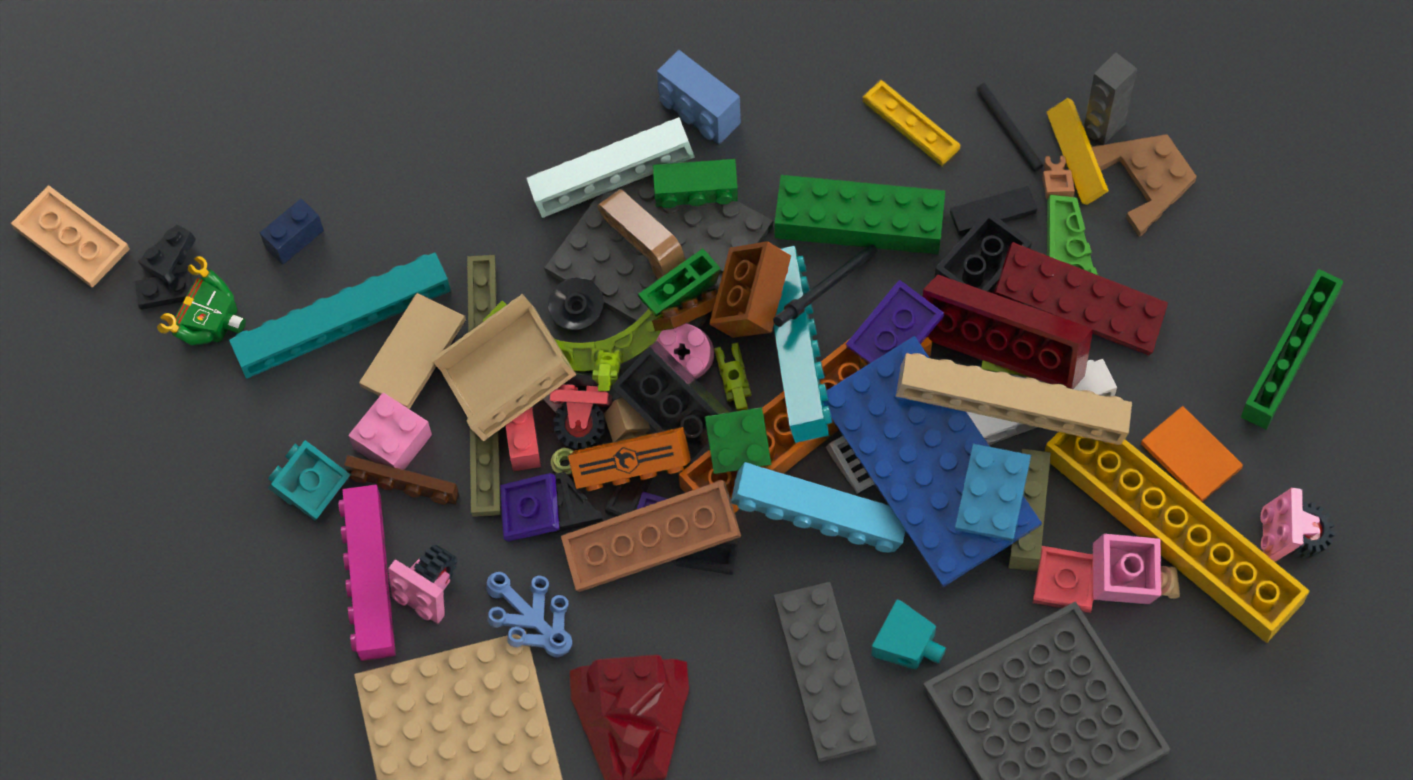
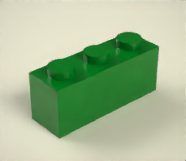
M735 159L653 165L656 207L673 208L677 205L689 204L691 206H701L704 203L729 204L732 201H738Z

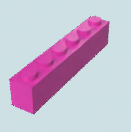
M377 485L343 489V500H339L340 516L345 517L346 526H341V536L343 544L347 543L348 553H343L345 570H350V580H346L347 596L352 597L353 607H348L349 622L355 625V634L350 635L352 651H357L361 661L396 656L381 495Z

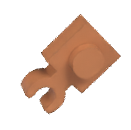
M1050 156L1045 158L1043 184L1046 199L1050 195L1074 197L1071 170H1065L1066 159L1064 156H1060L1059 164L1051 163Z

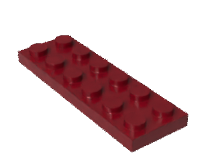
M1014 242L1009 246L994 294L1091 327L1093 328L1092 334L1146 355L1153 353L1168 305L1166 301Z

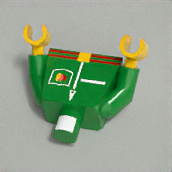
M195 257L194 259L200 264L201 269L197 270L190 264L188 271L193 275L200 274L202 278H196L176 317L169 313H165L160 317L168 323L169 327L162 323L157 326L160 333L171 331L174 337L192 346L210 343L211 341L221 342L227 330L240 333L244 330L246 324L245 318L236 315L238 309L234 301V295L226 283L211 269H206L207 262L203 257Z

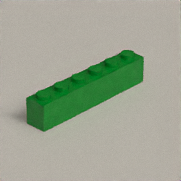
M1320 269L1317 270L1250 394L1241 418L1267 430L1334 305L1343 285V280Z

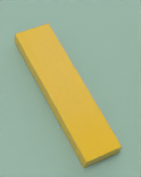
M882 80L863 96V102L940 166H943L960 150L961 145Z
M1066 98L1048 110L1047 115L1063 156L1066 159L1068 169L1071 170L1072 179L1081 202L1088 205L1109 191L1072 99Z

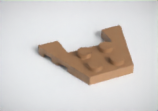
M1168 135L1091 147L1101 171L1121 162L1148 201L1127 212L1126 219L1139 237L1196 181L1197 176Z

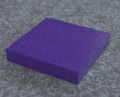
M548 473L500 485L504 540L509 542L559 530L555 475Z

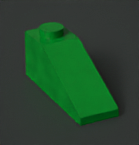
M702 248L640 292L638 297L655 317L659 316L661 311L681 305V302L696 298L700 293L715 285L721 268Z

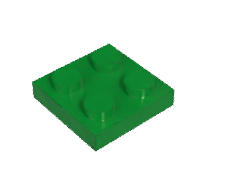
M762 407L705 416L714 474L739 470L745 462L759 467L771 465Z

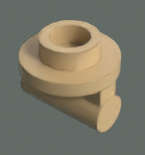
M1161 566V595L1172 599L1180 597L1177 568Z

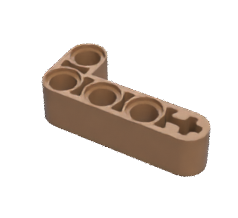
M619 189L598 204V210L607 223L648 258L658 280L686 260L682 247L675 236L623 190Z

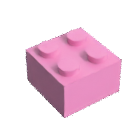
M382 393L348 436L353 449L372 462L405 470L432 436L427 420L385 393Z
M1103 534L1093 543V600L1151 604L1161 596L1160 539Z

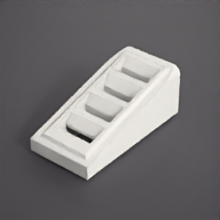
M842 436L829 443L826 449L858 494L874 485L870 477L860 483L856 478L867 472L864 468L855 473L852 472L851 468L860 464V461L857 458L850 463L846 462L845 459L852 456L854 452L850 449L843 454L841 453L840 449L848 445Z

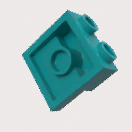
M305 440L301 446L295 443L285 456L289 461L283 469L277 466L268 478L272 482L268 489L289 505H295L315 521L349 478L350 474Z

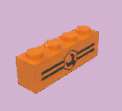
M683 427L579 449L568 455L576 489L586 487V491L600 489L603 487L602 483L611 481L613 485L624 484L630 481V477L640 476L641 480L657 476L658 471L667 470L668 474L680 472L691 461Z

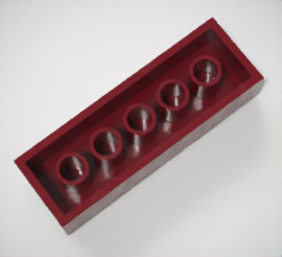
M937 275L923 289L922 297L944 312V317L927 336L932 342L1051 385L1062 384L1069 389H1074L1085 377L1093 328L941 275Z

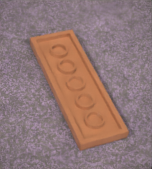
M721 480L562 535L561 539L575 589L581 592L739 538L741 534L726 483Z

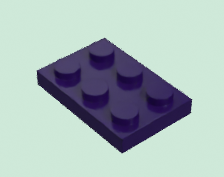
M899 280L848 340L846 347L870 364L913 336L922 344L944 317V312Z

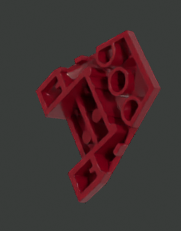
M659 655L597 659L591 665L580 666L570 670L571 700L579 715L583 730L589 739L604 780H665L675 747L676 734L681 724L684 704L689 694L687 662L677 659L662 660V657Z

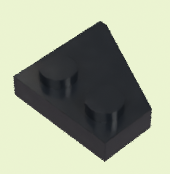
M565 472L553 474L556 479L559 530L549 532V534L603 522L602 514L599 510H596L580 489H576L573 481Z

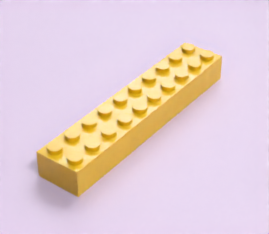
M1058 432L1046 444L1045 452H1051L1050 464L1138 537L1160 539V555L1264 642L1267 643L1305 602L1310 590L1127 440L1124 439L1122 444L1118 445Z

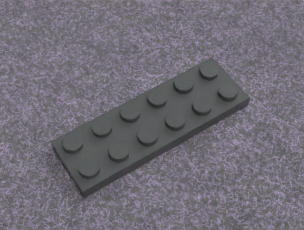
M831 582L774 595L776 609L818 762L876 748V741Z

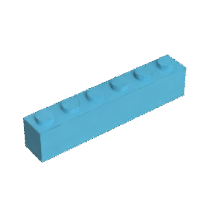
M746 462L737 471L731 503L738 505V508L743 511L765 513L770 519L792 521L797 527H812L821 530L820 532L824 535L842 536L848 538V541L851 543L869 544L875 546L878 551L885 553L895 552L903 544L905 529L889 505Z

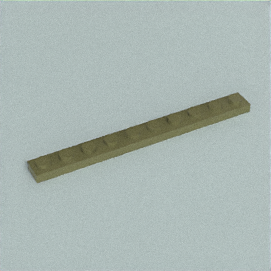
M495 255L467 256L468 332L483 323L487 315L497 306ZM470 428L472 517L501 515L499 430L483 441Z

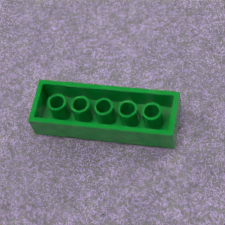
M781 175L775 216V239L868 247L870 244H873L877 249L939 255L945 190Z

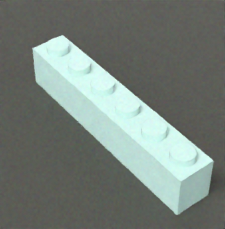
M676 118L596 151L589 152L571 161L564 162L561 165L528 177L527 181L535 204L543 218L652 175L653 165L682 163L695 158L680 118Z

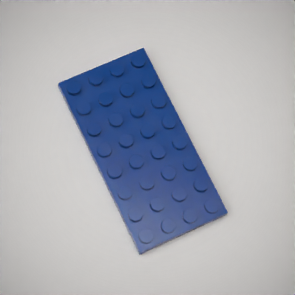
M913 336L828 389V401L823 402L824 407L829 406L832 421L942 587L1037 529L1042 525V522L1023 496L1014 541L955 530L973 444L990 446L966 411L896 397L900 366L906 353L923 354L929 358L919 341Z

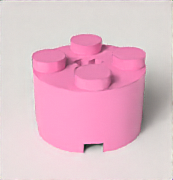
M685 323L675 329L662 330L656 340L695 379L704 375L713 363L714 347L711 340L704 331L693 325ZM685 345V348L690 350V355H685L683 360L682 356L678 355V351L682 350Z

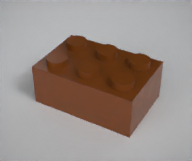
M768 241L730 247L709 324L732 338L771 333L774 325L773 318L776 316L782 296V289L788 273L791 255Z

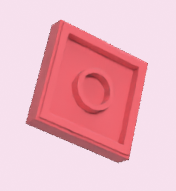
M1042 546L1033 603L1064 608L1076 601L1082 612L1091 613L1093 604V554Z

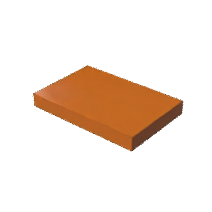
M1184 406L1179 408L1141 441V445L1201 502H1204L1243 467V464Z

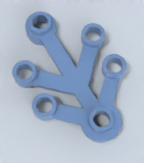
M502 572L491 574L486 584L487 593L493 598L504 597L521 615L506 614L502 608L494 607L489 611L488 623L492 627H501L502 625L514 626L509 630L507 636L509 645L513 647H520L522 645L544 647L546 652L553 657H561L567 654L572 646L571 636L564 631V615L569 604L567 598L562 595L552 598L550 610L554 614L551 628L544 621L545 594L549 586L547 578L536 576L532 579L530 589L533 593V605L531 608L510 587V579L506 574ZM494 581H500L503 584H497ZM535 584H542L544 588H538ZM561 603L564 607L559 608L555 604ZM499 615L501 619L496 620L492 616ZM520 627L535 628L541 635L526 634ZM512 635H519L521 639H514ZM553 640H560L562 643H556Z

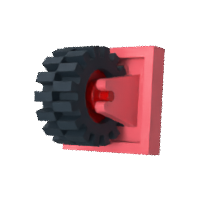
M561 385L558 387V390L551 392L550 401L555 404H562L557 409L556 417L553 420L555 424L554 431L558 439L573 449L589 448L599 443L602 435L605 433L606 426L605 415L600 407H610L612 405V395L606 391H598V386H586V391H578V388L574 385Z

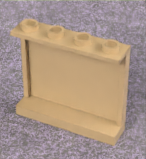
M523 294L431 359L442 372L467 415L468 419L466 421L468 425L483 441L576 375L535 307Z

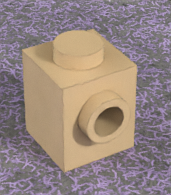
M623 397L614 400L604 413L613 442L644 436L650 429L649 423Z

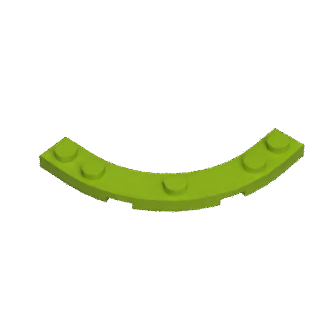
M501 301V302L487 315V317L483 320V322H484L487 318H489L490 316L494 315L496 312H498L499 310H501V309H502L503 307H505L507 304H506L504 301ZM648 309L633 325L615 336L601 341L571 343L557 339L554 340L574 371H593L599 350H604V353H614L615 350L621 351L623 355L621 364L643 353L650 345L656 342L661 331L654 330L652 320L661 317L662 314L655 317Z

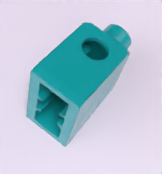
M897 599L872 645L871 656L911 669H917L923 657L939 664L946 647L932 641L936 626Z

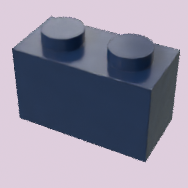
M301 198L260 232V236L265 248L283 265L321 234L324 229L319 215Z

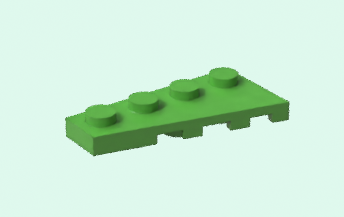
M1050 195L1047 199V256L1097 275L1090 256L1092 253L1091 248L1085 238V226L1077 198Z

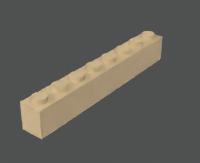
M906 353L900 366L896 397L1118 445L1122 444L1129 433L1132 402L1124 401L1120 397H1106L1097 395L1089 390L1078 391L1069 389L1062 384L1051 385L1041 383L1034 378H1018L1006 372L995 373L983 370L978 366L958 365L950 360H935L918 353Z

